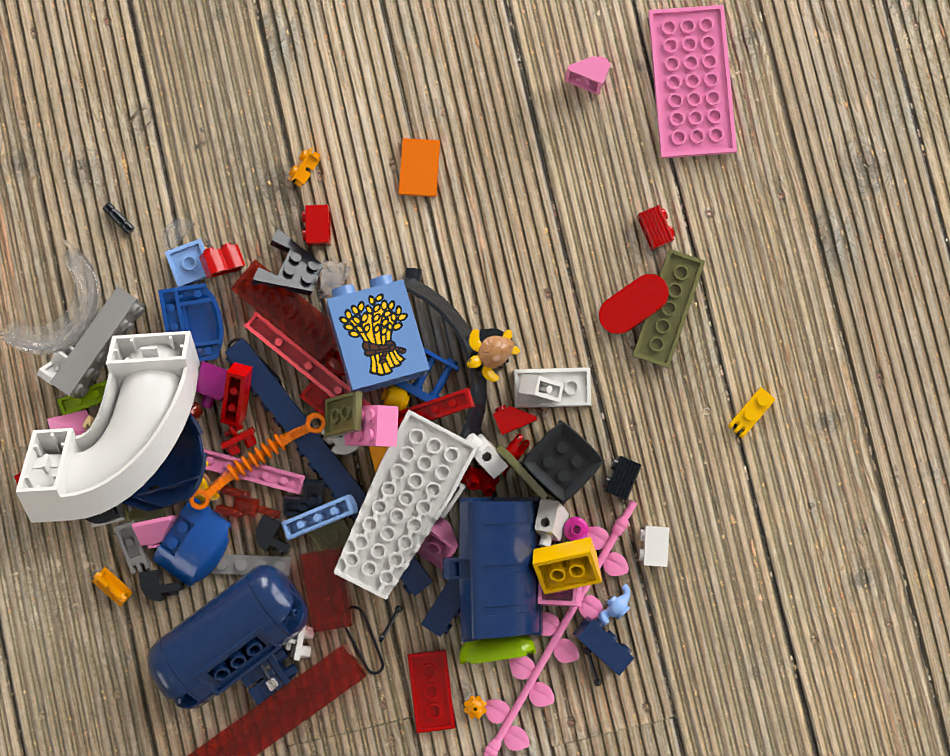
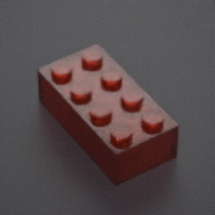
M342 546L301 554L313 633L350 627L354 624L348 580L334 574L335 567L342 553Z

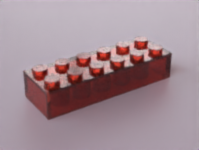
M255 259L230 289L323 363L337 346L330 319L298 293L288 292L285 288L275 287V289L268 288V285L260 283L258 286L251 284L258 267L272 273Z

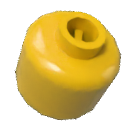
M391 385L388 390L384 389L381 400H384L383 406H396L398 411L406 409L410 399L408 392L396 385Z

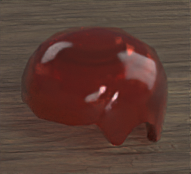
M337 350L333 354V351H331L325 361L328 369L335 375L346 376L339 351Z

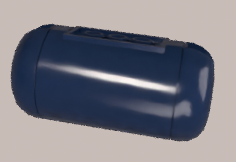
M259 565L153 644L147 657L148 669L152 680L166 698L174 699L178 707L182 709H197L215 696L220 695L281 649L294 636L298 635L305 628L308 620L306 603L295 585L280 569L270 565Z

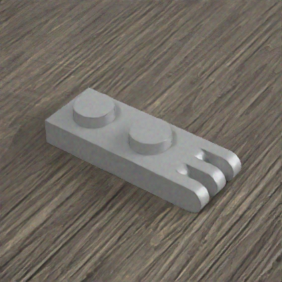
M134 520L114 527L132 575L137 574L135 566H137L139 572L144 571L143 563L146 570L151 569L145 548L140 545L132 528V524L135 523Z

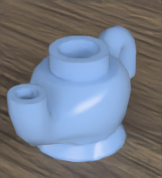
M627 584L621 587L624 591L623 595L619 597L612 596L606 602L608 605L607 609L600 612L598 619L604 626L609 622V617H616L618 620L630 609L628 601L631 593Z

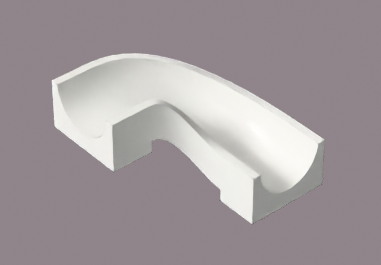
M190 331L113 336L106 361L109 375L98 414L91 427L85 433L77 436L73 428L33 430L16 489V494L31 523L77 520L101 514L133 495L157 471L179 438L195 397L200 361Z

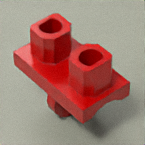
M242 424L239 427L229 425L230 429L224 433L226 437L232 434L233 436L223 441L220 445L222 449L226 448L232 457L241 452L237 442L243 440L247 448L257 444L254 435L256 431L252 426L239 433L238 431L244 429Z
M479 465L476 468L469 466L460 483L467 485V489L473 491L479 489L483 491L484 495L490 497L495 492V486L500 479L499 476L494 479Z

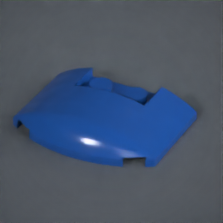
M201 283L158 290L166 333L190 331L199 361L218 359L223 345V319L218 302L207 288V285Z
M194 497V501L196 503H203L202 501ZM189 501L179 513L180 516L162 544L158 546L153 557L154 562L188 587L206 578L219 564L227 549L230 539L228 538V528H231V522L207 506L204 509L197 510L191 506Z

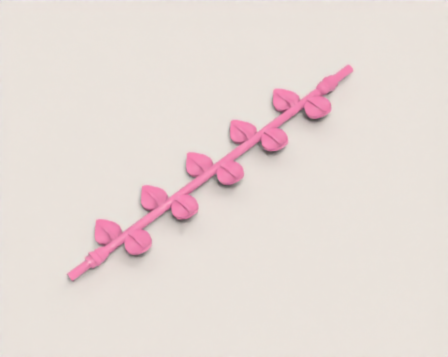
M630 500L622 516L615 520L610 537L608 532L601 527H588L586 538L591 537L595 550L602 549L598 556L599 568L603 565L604 570L611 576L624 575L629 571L626 559L621 554L616 552L610 553L618 537L628 528L627 525L630 522L628 519L637 505L632 500ZM591 585L582 587L581 607H569L561 622L554 614L543 612L542 635L552 636L536 666L526 656L509 659L510 669L514 677L528 680L511 710L508 704L502 700L490 699L485 701L487 703L485 706L487 718L492 723L503 722L495 738L484 748V756H497L503 738L505 745L510 750L518 751L529 747L530 742L526 732L518 726H511L528 694L530 701L535 706L543 707L554 703L555 698L551 688L543 682H536L552 652H554L556 659L562 663H569L579 659V651L576 645L569 639L560 638L577 609L584 618L588 616L591 619L598 618L600 612L604 610L601 602L596 597L586 595Z

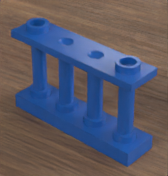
M424 348L425 355L429 356L427 360L429 365L427 375L417 378L416 382H413L412 385L407 382L394 385L427 402L440 397L439 394L452 370L459 372L460 367L457 366V361L449 357L446 360ZM435 361L446 365L434 389L428 394L422 391V385Z

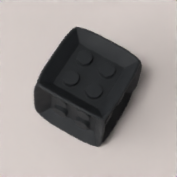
M559 420L558 424L519 463L545 491L564 505L566 501L572 498L589 481L605 460L573 428L564 423L563 420Z

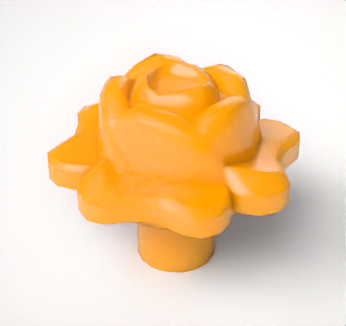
M471 695L469 700L464 702V712L471 719L475 717L480 719L482 714L487 712L485 708L487 703L481 699V696L478 695L475 698Z

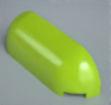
M528 635L480 639L463 644L459 653L460 664H477L527 656L526 654H535L536 646Z

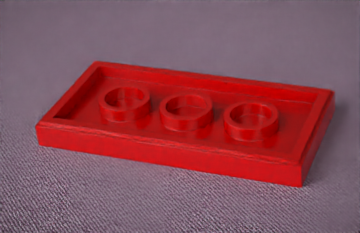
M446 649L407 654L416 733L455 729Z

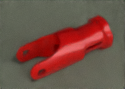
M517 434L506 447V450L517 461L530 445V441L527 439L520 444L523 440L522 434ZM508 464V467L501 474L506 476V472L511 466Z

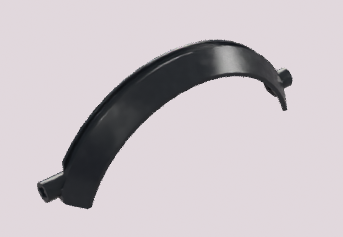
M405 268L404 283L407 292L426 302L446 320L459 339L467 362L472 356L478 355V352L469 346L468 340L471 330L458 311L444 297L421 283L422 269ZM483 365L477 368H469L471 395L475 407L469 409L466 422L461 431L460 437L464 439L471 433L478 436L482 426L487 400V379L481 373Z

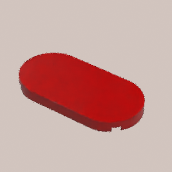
M645 274L607 299L600 307L599 321L602 327L612 334H625L652 316L667 303L669 288L666 282L658 275Z

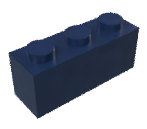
M459 579L448 580L421 623L422 626L439 637L443 633L447 635L452 627V624H450L453 617L458 618L460 615Z
M587 616L572 634L613 672L620 676L634 659L630 654L632 650L624 643L620 645L616 641L618 637L610 630L606 632L602 628L604 624L596 617L591 619Z

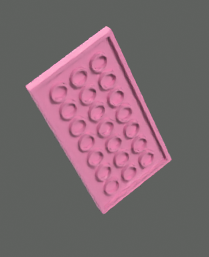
M724 5L649 10L648 18L661 159L736 153L737 145Z

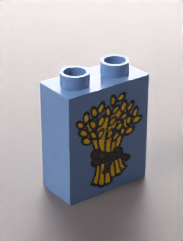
M392 275L378 276L369 281L371 288L355 291L353 284L343 285L331 291L333 298L327 299L326 308L350 392L362 391V393L426 376L429 371V365L403 279L393 282Z

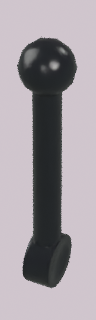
M400 605L395 607V612L378 641L382 642L398 613L402 612Z
M585 647L583 649V652L588 657L592 673L595 679L594 684L595 686H600L601 680L598 679V675L590 654L592 651Z

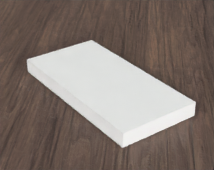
M590 368L513 370L515 408L591 406ZM522 374L537 375L563 383L560 403L518 393Z

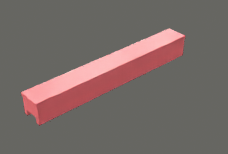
M255 311L253 317L248 323H245L244 327L333 398L350 393L347 384L258 312ZM362 397V406L371 405Z

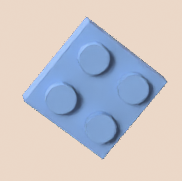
M197 239L165 252L178 287L187 286L207 278L199 259L203 250H205L202 239Z

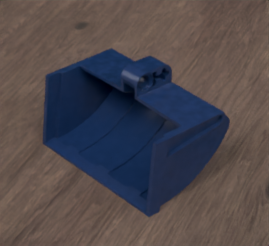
M540 497L460 498L459 557L443 558V579H459L461 641L470 642L486 638L543 634V605L538 604L539 580L532 564L533 551L540 548L538 545L540 535L535 531Z

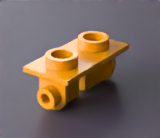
M313 148L304 149L298 158L300 159L297 166L294 165L288 173L290 175L288 181L296 180L294 184L299 187L305 185L311 173L306 171V168L308 167L313 171L320 161V154L315 151L313 154L311 153Z
M106 567L93 576L92 582L119 607L134 593Z

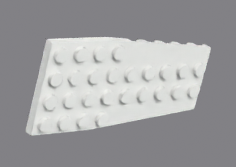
M408 409L397 430V447H388L379 464L335 567L334 574L383 599H387L394 586L398 583L399 578L409 566L413 556L418 552L422 542L432 530L436 520L439 519L448 505L479 446Z

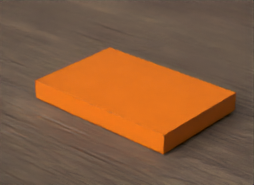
M402 139L399 195L437 197L440 140Z

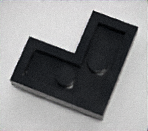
M304 479L303 496L285 494L283 515L297 516L322 506L324 480Z

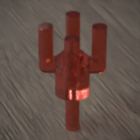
M227 485L221 488L220 493L236 497L234 507L217 504L215 507V512L235 518H242L244 516L256 518L257 513L278 519L281 516V511L260 506L261 499L251 497L249 491Z

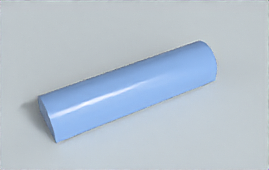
M346 495L285 520L281 524L287 541L358 512V506L352 495Z

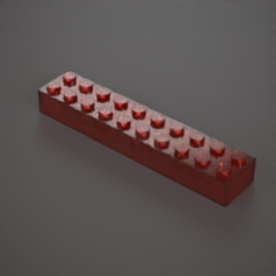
M344 642L187 756H257L364 679L367 673Z

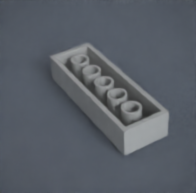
M117 286L50 383L68 396L78 399L85 397L90 390V384L99 378L100 370L106 365L112 337L130 333L134 327V321L143 315L146 304Z

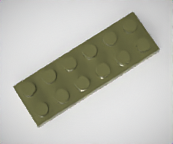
M670 248L668 249L659 275L664 279L669 288L668 300L663 308L644 320L632 357L669 369L705 264L704 260Z

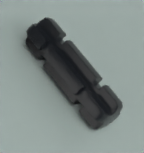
M107 203L103 207V210L126 234L134 231L135 227L111 203Z

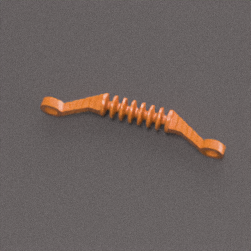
M311 413L307 416L304 425L279 436L275 433L274 442L268 438L267 446L262 442L260 443L261 450L255 446V454H252L250 451L247 452L248 459L242 455V463L234 460L235 467L228 464V470L216 479L210 487L208 486L205 490L197 489L195 494L189 499L191 506L197 510L206 508L213 494L233 479L239 481V473L245 477V469L252 472V465L259 468V460L265 464V456L272 459V451L278 455V447L286 450L285 445L292 440L309 432H321L326 426L324 417L319 413ZM312 419H320L321 424L318 427H312L310 425ZM196 495H203L205 500L203 503L198 504L194 501V497Z

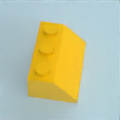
M591 537L537 548L533 551L532 564L544 594L602 583L597 553Z

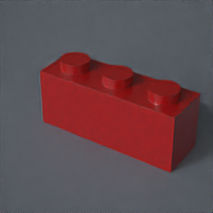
M234 362L227 370L220 423L239 427L245 420L253 367Z

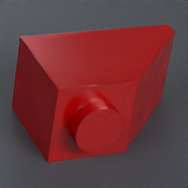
M506 405L496 408V412L492 414L501 436L537 421L536 416L512 406L506 408Z

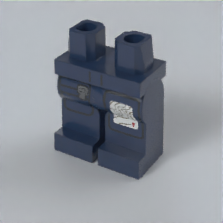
M284 647L241 678L245 687L248 688L262 677H265V679L248 690L257 705L288 684L299 672L294 663L285 668L281 662L289 656Z

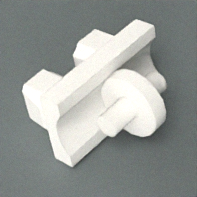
M305 626L298 635L286 643L285 649L291 650L290 657H293V660L300 661V658L310 657L311 646L303 645V639H313L314 628Z

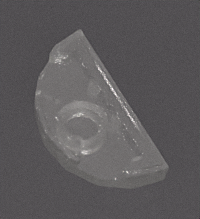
M177 219L170 222L163 231L162 238L167 250L174 249L195 223L188 219Z

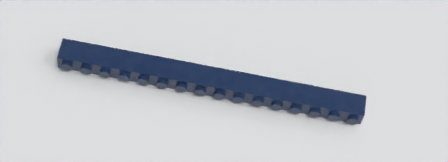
M244 338L225 351V354L228 356L225 359L230 366L236 362L253 367L250 391L255 397L259 396L263 402L260 404L266 412L271 411L275 416L272 419L278 427L282 426L288 433L290 430L297 429V427L305 424L307 417ZM312 432L292 440L298 446L296 450L302 458L306 456L310 461L308 463L310 469L314 473L317 471L320 474L321 478L319 480H324L326 488L328 486L333 491L331 495L335 500L346 495L354 497L358 506V512L348 517H353L356 520L367 494L335 453L331 451L332 449L325 440L322 439L319 433ZM413 556L409 566L400 577L405 583L403 585L405 591L409 595L413 594L414 596L434 581L415 556Z

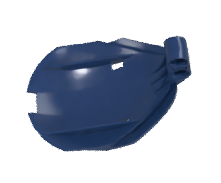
M189 413L185 426L175 445L157 471L141 488L121 503L148 512L173 506L190 499L195 494L203 479L207 453H204L201 439L203 431L191 413ZM159 485V488L151 490V487Z

